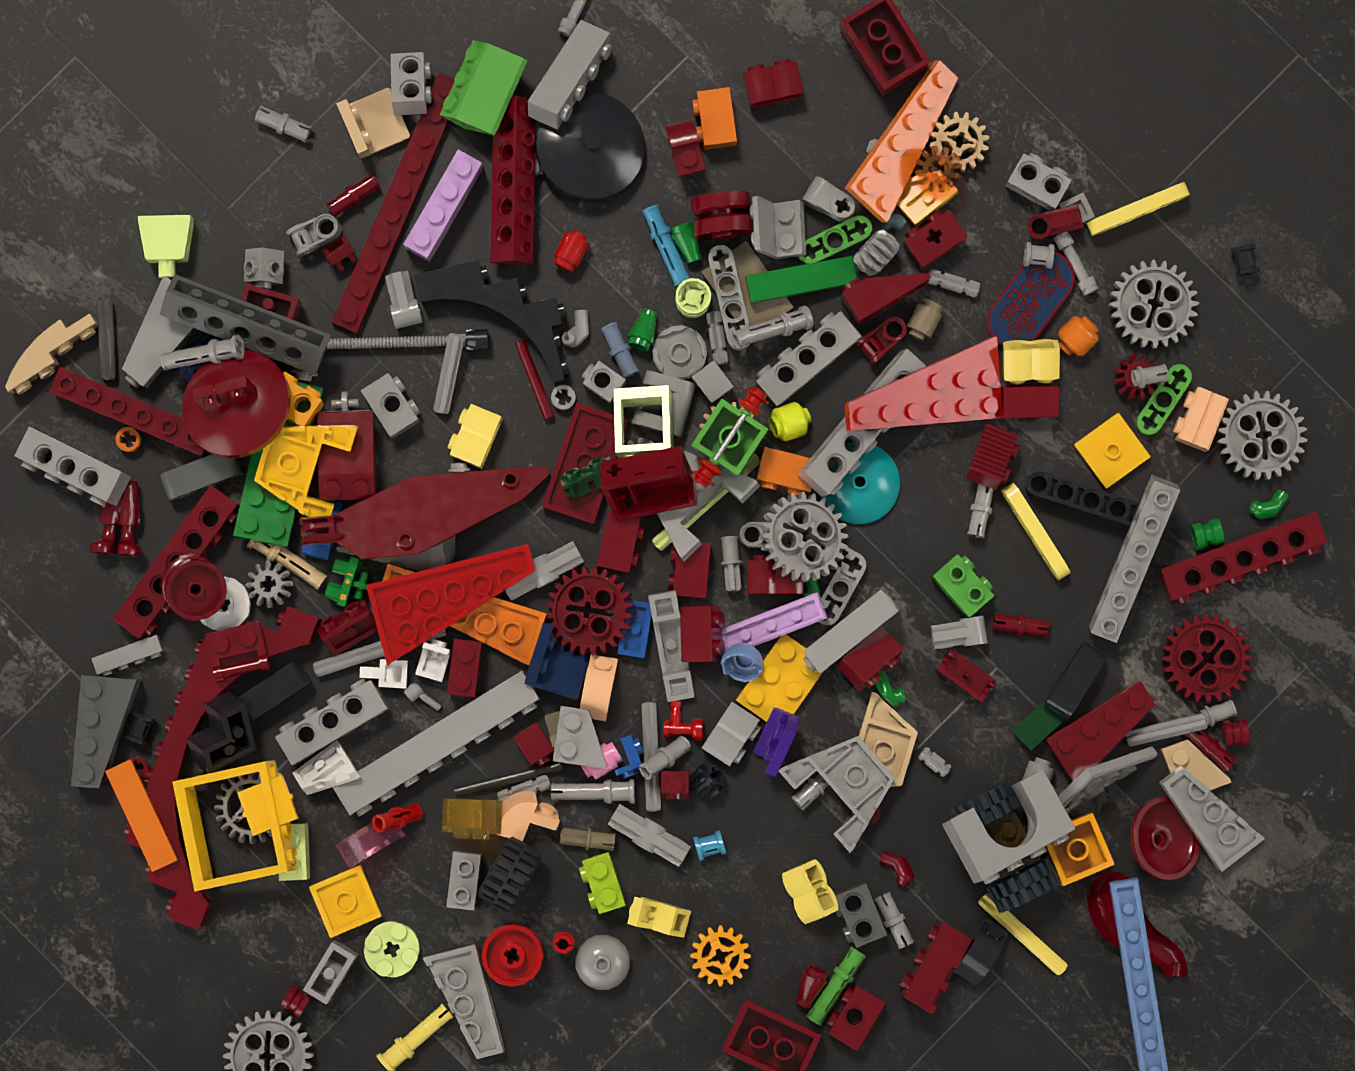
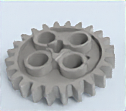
M1152 260L1147 268L1145 262L1141 261L1139 263V270L1133 265L1130 266L1129 272L1131 276L1123 272L1120 276L1124 282L1116 281L1113 284L1119 291H1112L1110 293V296L1116 299L1115 302L1108 304V307L1116 309V312L1110 315V318L1119 319V322L1114 326L1115 329L1120 327L1125 329L1121 337H1125L1128 334L1132 335L1131 344L1139 339L1141 340V348H1144L1148 342H1150L1152 349L1157 348L1158 342L1161 343L1163 348H1166L1168 346V339L1174 344L1178 342L1176 334L1182 337L1187 335L1183 327H1193L1194 324L1189 318H1195L1198 314L1192 311L1191 308L1198 306L1199 302L1192 301L1191 297L1196 295L1197 291H1189L1188 289L1193 283L1192 280L1183 281L1186 272H1182L1179 275L1175 274L1176 265L1168 270L1166 261H1163L1160 267H1157L1156 261ZM1144 281L1149 285V294L1143 295L1138 291V282ZM1160 281L1161 287L1155 301L1159 307L1153 311L1151 327L1147 328L1146 323L1152 305L1148 304V302L1154 298L1156 283ZM1166 288H1171L1176 292L1175 301H1168L1164 297V290ZM1132 308L1141 309L1143 312L1142 321H1136L1131 317ZM1163 314L1169 318L1170 325L1168 328L1160 327L1157 322L1158 315Z
M1255 391L1252 394V400L1247 394H1244L1242 396L1243 404L1238 400H1234L1232 404L1235 410L1226 408L1225 413L1229 417L1221 418L1220 422L1225 427L1217 429L1216 432L1224 435V438L1216 442L1217 444H1225V448L1220 452V455L1229 454L1230 457L1225 463L1235 462L1236 465L1233 471L1237 472L1243 468V477L1245 478L1253 472L1254 480H1259L1261 473H1263L1266 480L1271 479L1272 471L1276 477L1282 476L1281 467L1287 472L1292 470L1288 462L1298 463L1299 460L1295 453H1304L1299 444L1307 442V439L1300 437V433L1306 431L1307 428L1299 427L1298 425L1304 417L1295 418L1294 414L1298 408L1295 407L1289 410L1287 407L1290 400L1287 399L1280 403V394H1276L1273 399H1270L1269 391H1266L1262 398H1260L1258 391ZM1256 412L1261 413L1262 433H1267V438L1263 440V443L1261 438H1256V433L1260 432ZM1269 413H1274L1279 417L1278 427H1272L1268 424L1267 416ZM1242 417H1247L1252 421V429L1250 431H1245L1240 427ZM1274 440H1278L1283 444L1284 449L1281 455L1275 454L1271 449V444ZM1246 444H1251L1256 448V456L1254 458H1248L1245 455L1244 447ZM1263 446L1267 454L1266 460H1264L1262 456Z
M805 492L799 493L798 497L791 493L788 495L787 500L784 497L778 500L779 506L777 504L771 505L769 508L772 513H766L763 516L769 523L760 525V528L766 531V533L759 536V539L767 542L761 550H769L770 554L765 560H775L773 570L780 566L783 568L781 576L784 577L791 572L792 581L797 580L800 575L803 582L808 581L810 576L816 581L820 579V574L825 577L830 574L829 569L834 570L838 567L835 560L840 561L844 559V556L839 551H843L848 547L841 543V540L848 538L847 534L841 533V529L847 525L846 523H838L837 520L842 516L841 513L833 515L834 504L829 507L824 506L826 502L825 497L817 502L816 493L809 495L808 499ZM794 512L801 515L802 524L795 522ZM818 526L824 528L826 532L825 538L818 535ZM802 532L805 533L804 538H805V540H807V541H805V542L802 540V539H803V535L801 534ZM782 536H786L790 540V548L782 544ZM806 549L810 550L813 553V562L809 561L806 558Z
M267 1010L263 1018L261 1013L257 1011L255 1012L254 1021L248 1015L244 1017L246 1026L239 1022L236 1024L239 1033L229 1032L228 1035L234 1041L224 1044L225 1047L231 1049V1052L223 1055V1058L230 1059L231 1063L224 1066V1069L248 1071L249 1063L255 1062L261 1066L262 1071H267V1058L262 1057V1054L267 1051L266 1032L268 1030L271 1032L270 1053L275 1054V1057L270 1060V1071H276V1064L279 1062L286 1063L290 1071L311 1069L313 1065L306 1060L312 1058L314 1053L307 1052L306 1048L310 1047L313 1042H304L303 1038L309 1032L300 1033L298 1030L302 1023L299 1022L293 1026L291 1024L292 1015L283 1020L282 1011H279L276 1017H272L271 1010ZM251 1034H256L261 1038L262 1044L260 1048L254 1049L248 1044V1037ZM284 1034L289 1038L288 1048L283 1049L277 1046L275 1041L277 1035Z

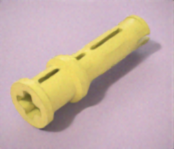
M441 1004L404 1038L397 1037L394 1040L395 1044L385 1053L376 1055L388 1071H395V1068L405 1059H411L415 1054L414 1050L447 1021L452 1019L453 1015L448 1011L439 1018L447 1010Z

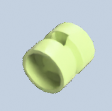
M696 278L684 280L676 290L675 303L677 309L688 318L703 316L708 311L711 302V292L708 285Z

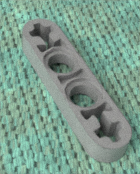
M717 245L710 250L708 260L727 342L732 349L743 351L750 344L736 348L731 339V334L735 327L728 328V324H737L741 321H744L745 325H740V329L750 326L734 257L727 246ZM718 251H722L723 255H728L729 258L725 259L724 264L726 270L731 267L732 272H723L716 275L715 271H721L719 262L713 261ZM724 277L734 280L735 287L730 292H724L719 287V282ZM730 304H737L741 308V315L736 319L729 318L725 313L726 307Z

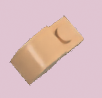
M592 654L590 656L580 709L589 710L591 719L606 722L618 659Z
M521 791L509 796L502 803L494 826L497 835L507 838L513 836L523 841L530 823L556 831L560 820L557 810L552 805L547 803L538 804L535 792Z

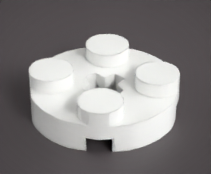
M224 577L227 586L225 600H230V604L227 606L228 610L224 612L222 609H219L217 613L209 618L200 620L212 630L219 631L240 626L250 615L251 598L248 596L249 592L236 579Z

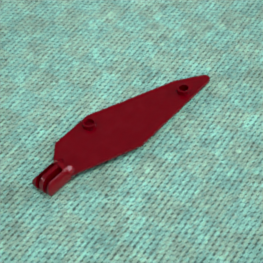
M531 466L409 477L336 515L300 518L302 545L338 543L362 560L418 555L522 501L549 476V469L546 466ZM512 479L515 483L508 484L506 480Z

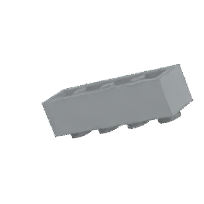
M154 635L91 659L97 675L102 674L104 677L112 674V670L117 668L119 671L129 668L128 664H141L145 662V658L150 656L151 659L160 657L161 652H164V648L159 635Z

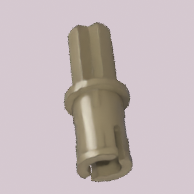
M562 828L560 843L586 847L585 850L595 848L613 851L615 833L591 831V828H588V831Z

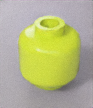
M791 402L773 409L771 417L768 419L771 433L775 438H779L782 441H790L806 435L808 424L811 423L809 411L807 408H802L797 402Z

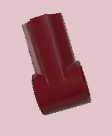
M1078 204L1038 213L1032 216L1027 223L1028 233L1036 239L1084 227ZM1037 218L1044 219L1047 222L1048 228L1045 233H1038L1034 230L1033 223Z

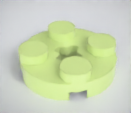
M395 921L381 923L365 939V959L370 968L380 976L398 977L404 975L413 968L418 960L420 952L419 939L416 933L403 923ZM391 941L393 945H399L400 949L396 951V957H392L391 954L386 955L384 950L387 948V942Z

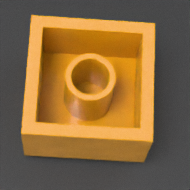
M1091 812L1071 819L1075 829L1067 833L1069 839L1054 846L1053 842L1044 846L1046 854L1061 880L1060 885L1062 886L1115 865L1096 819Z

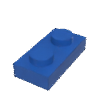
M626 600L627 603L635 604L634 608L628 609V613L634 615L635 618L627 619L626 623L632 629L622 630L626 639H619L617 654L645 658L652 618L650 603Z

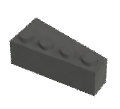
M81 675L71 786L87 788L105 787L108 778L105 771L112 767L118 744L123 736L126 721L132 710L133 701L142 680Z

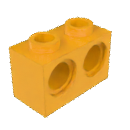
M284 371L283 374L287 379L291 395L290 411L287 420L296 426H311L317 417V413L324 406L323 401L319 399L321 394L309 386L306 389L296 384L298 380ZM301 401H310L311 407L307 412L300 413L297 411V406Z

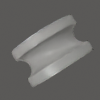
M567 385L557 386L551 394V402L558 410H568L575 403V392ZM561 390H565L568 392L567 396L571 398L570 403L565 402V405H560L559 399L555 395L558 392L561 394Z

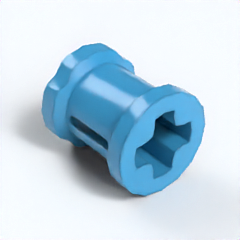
M720 830L716 831L714 835L700 839L693 837L700 861L704 860V857L717 853L726 854Z

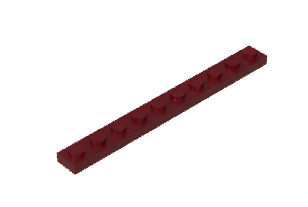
M439 72L431 90L432 103H427V114L420 115L332 319V324L358 334L449 123V120L442 117L440 113L443 109V103L454 84V78Z

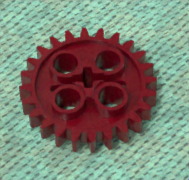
M586 566L582 567V574L576 569H572V578L562 575L565 583L562 585L555 582L554 585L558 592H549L554 602L546 603L547 607L552 608V612L546 614V618L553 619L554 622L550 625L554 626L553 629L558 630L553 637L556 639L563 637L561 646L567 647L571 644V652L576 653L580 648L581 655L586 656L590 648L592 655L597 656L599 648H601L603 652L608 653V644L618 647L616 638L626 639L622 630L632 629L626 623L627 619L635 618L634 615L628 613V609L634 608L635 604L627 603L626 601L632 596V593H623L627 584L624 582L617 584L619 576L615 574L609 578L610 571L604 569L601 575L600 569L597 566L593 567L591 573ZM582 588L584 598L576 603L574 593L577 589ZM609 592L611 595L610 603L602 606L600 597L603 593ZM567 607H592L598 610L613 611V616L568 611ZM578 616L580 618V625L577 629L572 630L570 620L572 617ZM604 619L607 623V628L603 633L599 634L596 630V624L599 620Z
M1208 613L1203 614L1202 621H1199V618L1193 615L1192 624L1186 619L1182 620L1183 629L1174 626L1173 630L1176 636H1166L1171 645L1162 646L1163 650L1169 652L1168 656L1161 658L1162 661L1169 662V666L1162 669L1163 672L1172 673L1167 681L1177 682L1174 688L1175 691L1184 688V698L1194 693V702H1198L1202 695L1205 703H1210L1211 695L1214 696L1217 702L1221 701V693L1231 697L1230 688L1240 690L1241 688L1237 681L1247 680L1242 671L1251 670V667L1244 664L1246 660L1252 659V656L1244 654V651L1251 646L1247 644L1242 645L1241 643L1246 635L1237 636L1235 633L1239 626L1236 625L1229 628L1230 619H1225L1222 623H1219V615H1214L1212 621L1209 620ZM1203 631H1208L1212 635V643L1208 647L1202 645L1199 639ZM1223 640L1224 644L1210 656L1211 664H1202L1197 672L1190 677L1189 672L1203 660L1201 654L1210 653L1217 643ZM1224 650L1232 654V662L1228 666L1220 662L1219 657ZM1184 651H1189L1193 655V663L1190 666H1185L1181 662L1180 657ZM1205 670H1209L1213 674V682L1209 686L1201 682L1200 677Z

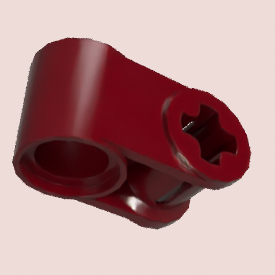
M890 317L877 328L864 335L854 345L863 350L870 359L869 363L872 366L903 340L907 331L906 324L901 318ZM891 323H896L900 325L902 333L898 337H890L886 332V327ZM868 343H870L877 352H875Z

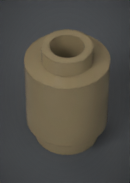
M923 298L922 302L917 304L906 326L910 330L909 335L920 341H924L925 338L931 339L942 317L941 311L943 307L929 299Z

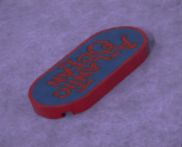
M1054 252L1051 269L1045 265L1030 264L1028 267L1022 265L987 314L990 337L997 336V344L1003 347V342L1034 341L1073 289L1075 274L1067 258Z

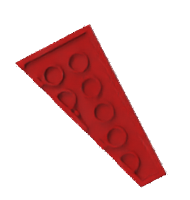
M525 544L366 585L387 666L533 573L535 569L529 545Z

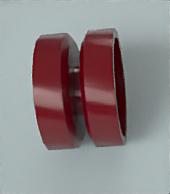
M723 191L704 194L690 199L692 214L702 218L693 224L695 239H729L754 232L751 216L742 214L749 210L751 206L749 192Z
M195 554L179 556L168 564L163 571L160 581L161 593L165 601L175 613L184 619L194 621L207 619L217 613L225 602L227 594L226 580L221 571L204 556ZM194 584L198 585L196 589L191 588V586Z

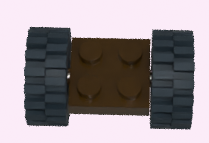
M1009 780L995 784L947 810L950 819L974 807L988 835L996 843L1004 847H1018L1027 834V829L1016 808L1021 806V803L1012 789ZM1028 855L1021 859L1023 865L1009 872L1007 868L998 872L1000 877L990 882L991 884L987 887V890L999 913H1004L1021 906L1061 883L1048 856L1041 858L1039 855L1032 859Z

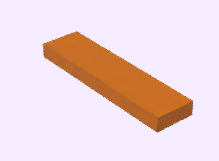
M130 759L105 771L151 871L154 872L179 860L133 760Z

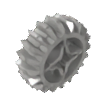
M255 773L248 774V778L245 775L238 776L240 781H237L235 777L228 778L232 786L229 787L226 784L220 786L222 790L227 792L226 795H216L218 800H223V805H215L214 809H223L224 813L223 815H218L216 819L217 821L226 819L227 823L222 825L221 829L225 831L231 827L230 838H234L237 833H240V843H244L248 835L250 844H255L256 835L253 836L250 829H246L238 824V822L246 818L242 815L244 812L242 804L238 812L232 816L231 800L235 792L238 794V792L245 790L243 785L249 783L260 784V773L258 778H255ZM271 830L265 831L272 837ZM265 832L258 834L262 843L267 841Z

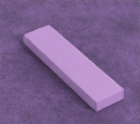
M819 592L723 628L722 639L725 643V651L733 644L739 643L756 646L827 619L828 616Z

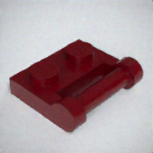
M260 621L205 634L216 683L224 681L226 677L260 669L262 672L271 669ZM253 651L258 653V659L222 667L220 660Z

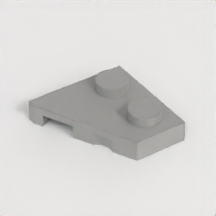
M561 706L553 761L606 769V762L589 710Z

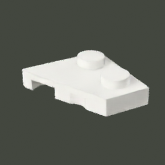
M337 740L293 772L301 789L307 795L357 780L361 777L344 748Z

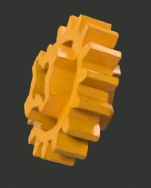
M719 925L718 932H714L709 927V935L705 936L700 933L698 936L701 942H693L692 944L697 949V952L690 954L691 958L697 959V962L692 967L693 969H701L698 974L699 978L705 975L708 976V984H711L716 979L718 985L722 986L723 980L727 979L731 985L733 984L732 977L736 975L741 979L743 976L739 970L741 968L748 969L749 967L744 963V959L751 958V955L743 951L749 945L748 943H740L743 937L741 933L733 936L732 927L727 932H723L722 925ZM718 937L728 938L735 944L730 946L722 944ZM709 941L711 945L710 952L702 957V950ZM720 948L722 952H729L725 956V962L720 963L719 959H712L716 955V949ZM739 954L738 963L735 966V968L731 970V967L729 965L732 957ZM712 965L721 969L722 974H715L706 967Z

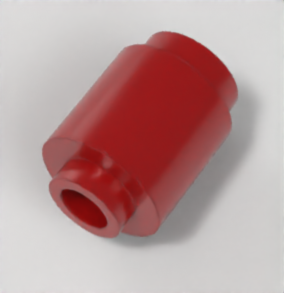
M572 230L571 234L565 232L553 255L555 257L553 264L573 273L575 267H579L590 245L586 242L587 236L575 230Z

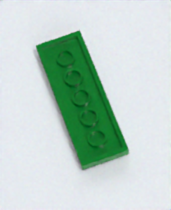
M299 382L296 383L303 389H306L307 386L313 388L321 394L319 399L322 400L324 391L323 387ZM307 400L301 401L297 406V411L300 413L307 412L311 407V402ZM318 415L311 426H316ZM286 420V423H285L284 426H296V425H294L293 423H291V422H289L288 420ZM262 449L251 455L233 536L235 538L288 548L297 509L254 481L263 452Z

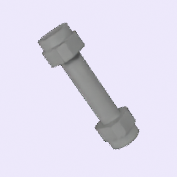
M587 0L574 1L567 18H563L560 23L559 33L567 37L571 36L578 25L576 22Z
M1064 232L1054 237L1053 240L1058 251L1062 250L1067 260L1071 263L1074 273L1080 282L1077 286L1083 295L1086 296L1099 289L1094 277H1089L1072 246L1074 241L1068 232Z

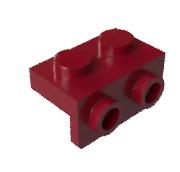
M364 599L360 602L349 604L343 612L336 616L325 618L316 627L320 638L326 643L334 657L378 631L374 614Z

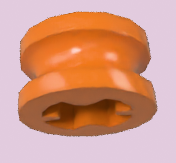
M125 427L117 432L116 444L125 452H134L140 448L142 437L136 429ZM128 432L131 436L136 437V442H132L133 446L128 447L126 443H122V437L126 438L124 434Z

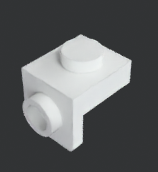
M431 639L430 644L423 643L416 675L443 682L452 650L446 649L447 643Z

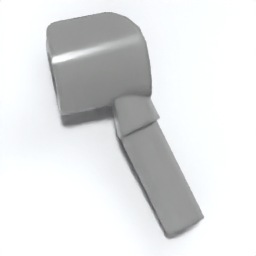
M412 683L404 689V693L412 702L420 697L437 711L442 706L427 696L416 683Z

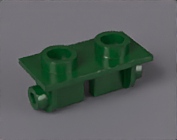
M610 456L595 458L589 462V465L581 469L572 468L566 471L559 480L567 498L573 497L576 499L592 492L588 484L590 481L594 482L597 489L601 488V462L611 460Z

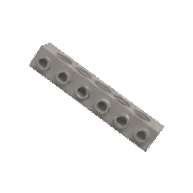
M908 349L899 351L864 394L896 380L898 376L903 378L926 365ZM844 417L797 475L820 496L829 495L830 493L834 495L843 485L842 478L847 473L851 474L861 463L858 460L864 452L866 454L869 453L878 442L875 438L881 431L885 433L889 428L870 429L869 431H846V420ZM846 438L851 439L854 443L852 452L845 448ZM830 458L837 464V469L834 473L827 466Z
M1151 475L1089 624L1092 634L1117 643L1179 495L1180 488L1178 484Z

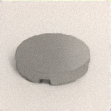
M683 325L671 326L662 331L655 340L652 350L653 361L659 372L682 380L690 379L703 368L707 357L706 343L702 336L692 328Z

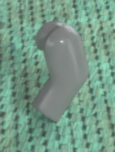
M588 310L574 311L575 326L562 335V342L565 346L569 348L577 347L588 337Z

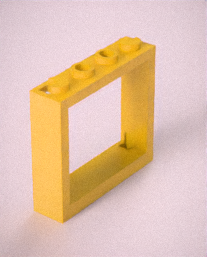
M275 760L173 782L194 891L297 870L295 856L298 854L292 846V825L290 822L283 825L279 824L271 779L281 776V773L277 771ZM259 772L278 865L213 879L195 786Z

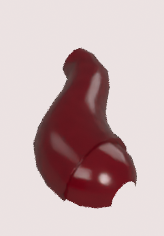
M1104 872L1095 878L1091 884L1090 892L1086 894L1087 910L1094 927L1100 935L1109 943L1119 948L1109 882L1130 879V877L1122 872ZM1143 911L1151 962L1161 967L1165 977H1188V967L1184 953L1174 942L1152 925Z

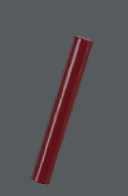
M521 340L515 343L544 420L554 417L553 410L526 341Z

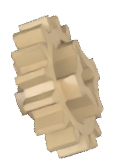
M954 112L953 119L951 120L945 115L943 117L944 124L942 125L937 122L935 128L938 132H931L930 135L932 139L936 140L929 145L930 149L937 150L933 158L941 157L940 166L943 167L947 163L950 164L951 172H953L956 166H959L961 172L965 171L966 165L974 169L976 167L974 160L982 162L984 157L980 152H987L989 149L988 146L983 145L984 142L989 140V136L982 135L986 126L978 127L976 125L978 117L972 121L968 120L969 113L967 112L963 118H959L958 112ZM953 125H958V128L955 131L944 132L947 128ZM968 128L974 132L977 139L971 137ZM957 137H962V142L965 143L962 144L961 148L956 147V142L953 141ZM942 145L947 146L951 153L950 156L944 152ZM966 152H974V154L966 159H960L962 154Z

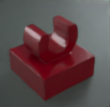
M345 234L322 248L332 266L335 264L340 271L344 270L341 260L345 257L350 258L353 264L356 262L353 254L355 250Z

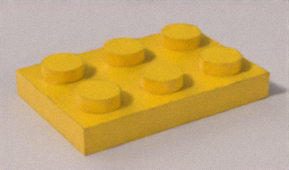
M785 634L780 636L764 659L761 674L755 680L747 683L736 701L766 722L774 707L794 714L822 673L817 669L813 672L803 660L806 657L803 652L806 648Z

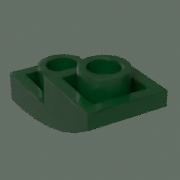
M1044 702L1012 730L1031 751L1065 720L1043 705Z

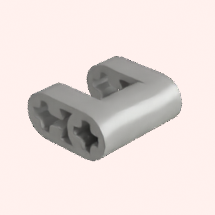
M647 370L643 381L644 385L649 387L669 385L672 392L673 436L681 438L696 384ZM635 410L632 424L663 433V415L661 417Z

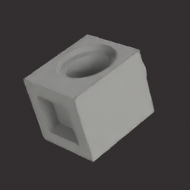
M600 361L596 365L591 363L582 375L585 378L583 385L609 404L614 400V389H621L626 383V379ZM600 374H606L610 378V384L605 388H599L594 383L595 378Z

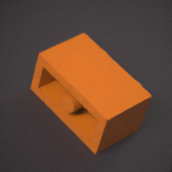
M730 87L697 91V99L692 100L694 116H700L701 126L696 127V133L699 143L704 145V150L737 146Z
M764 447L756 481L761 482L760 487L776 491L777 486L787 488V494L794 493L795 496H798L801 492L810 494L811 487L797 475L810 458Z

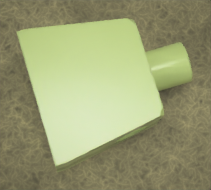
M191 215L138 216L146 261L158 263L159 278H164L165 276L173 278L175 275V263L188 262L194 218Z

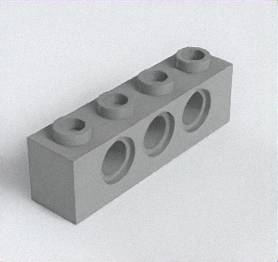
M841 311L836 315L833 312L829 313L820 321L821 328L816 332L810 329L799 339L801 344L794 350L791 347L787 348L778 356L780 361L775 366L771 367L768 364L756 374L759 379L755 384L761 391L767 394L766 397L775 408L782 405L861 339L862 336ZM823 334H831L835 338L834 346L824 347L820 342V337ZM803 351L811 352L814 356V362L810 365L802 364L799 360V354ZM784 368L791 370L793 373V379L787 383L780 381L778 378V372Z
M31 427L26 431L14 455L23 460L21 466L35 473L39 468L46 472L45 478L59 484L61 480L69 483L67 489L80 495L86 491L92 494L90 500L104 507L107 502L117 506L131 476ZM52 452L51 460L45 463L46 455ZM75 463L74 472L68 475L69 466ZM98 474L97 483L91 486L92 477Z
M364 678L350 686L352 691L342 696L341 693H338L326 700L328 706L318 710L317 707H314L302 715L304 720L295 725L291 721L279 728L281 734L275 738L291 765L298 764L390 709L373 680L368 682ZM353 698L359 699L362 703V709L358 714H352L348 710V703ZM330 712L335 713L338 717V724L332 729L328 728L324 723L326 714ZM307 726L314 731V738L309 743L304 742L300 737L301 730Z

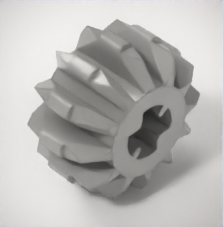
M879 230L859 249L853 261L862 272L869 276L876 275L897 253L900 244L890 233H887L885 230Z
M266 561L265 571L260 564L255 565L259 574L256 575L249 572L248 576L255 580L254 583L248 582L245 584L247 588H255L248 595L249 598L252 599L260 595L256 604L261 606L266 599L268 608H273L274 598L279 605L284 604L280 595L291 596L289 591L284 590L285 586H293L292 581H284L291 573L287 570L279 574L282 569V564L277 563L273 571L271 561ZM268 577H272L271 580L276 581V586L271 587V592H267L268 589L263 588V583L268 582Z

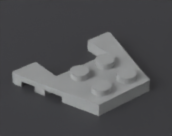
M684 451L691 470L698 471L701 467L698 460H703V458ZM717 466L720 469L721 476L713 477L714 487L708 485L707 488H704L696 483L697 506L657 513L675 549L684 562L702 544L683 525L722 486L743 504L760 487L755 479L740 474L737 478L720 466Z
M859 736L779 769L781 775L794 789L799 787L817 771L851 809L854 815L833 833L849 853L856 846L860 836L895 779Z

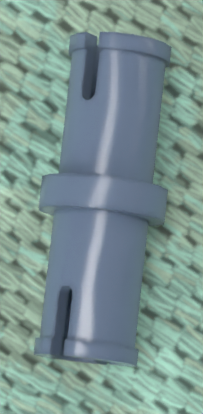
M613 322L601 328V331L611 349L609 352L611 358H615L623 375L622 377L626 379L639 373V369H637L630 354V345L625 343L617 322Z

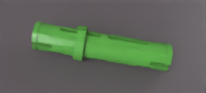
M851 946L839 967L836 966L833 971L835 973L806 1017L814 1023L822 1025L845 987L854 980L853 975L864 958H866V955Z

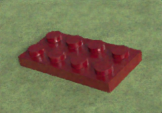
M576 403L541 507L591 524L595 523L604 496L602 489H597L594 482L590 481L588 484L592 492L576 499L573 497L568 499L559 478L572 468L581 469L589 465V462L595 458H606L610 456L611 460L617 458L615 453L613 414ZM624 418V434H625V431H626V428H627V425H628V422H629V420H628V419H625V418Z

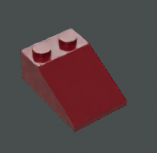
M929 273L871 277L865 278L862 281L856 278L844 286V292L840 300L858 327L926 286L931 276Z
M373 410L318 412V426H358L350 452L322 444L318 457L320 500H365L377 494Z

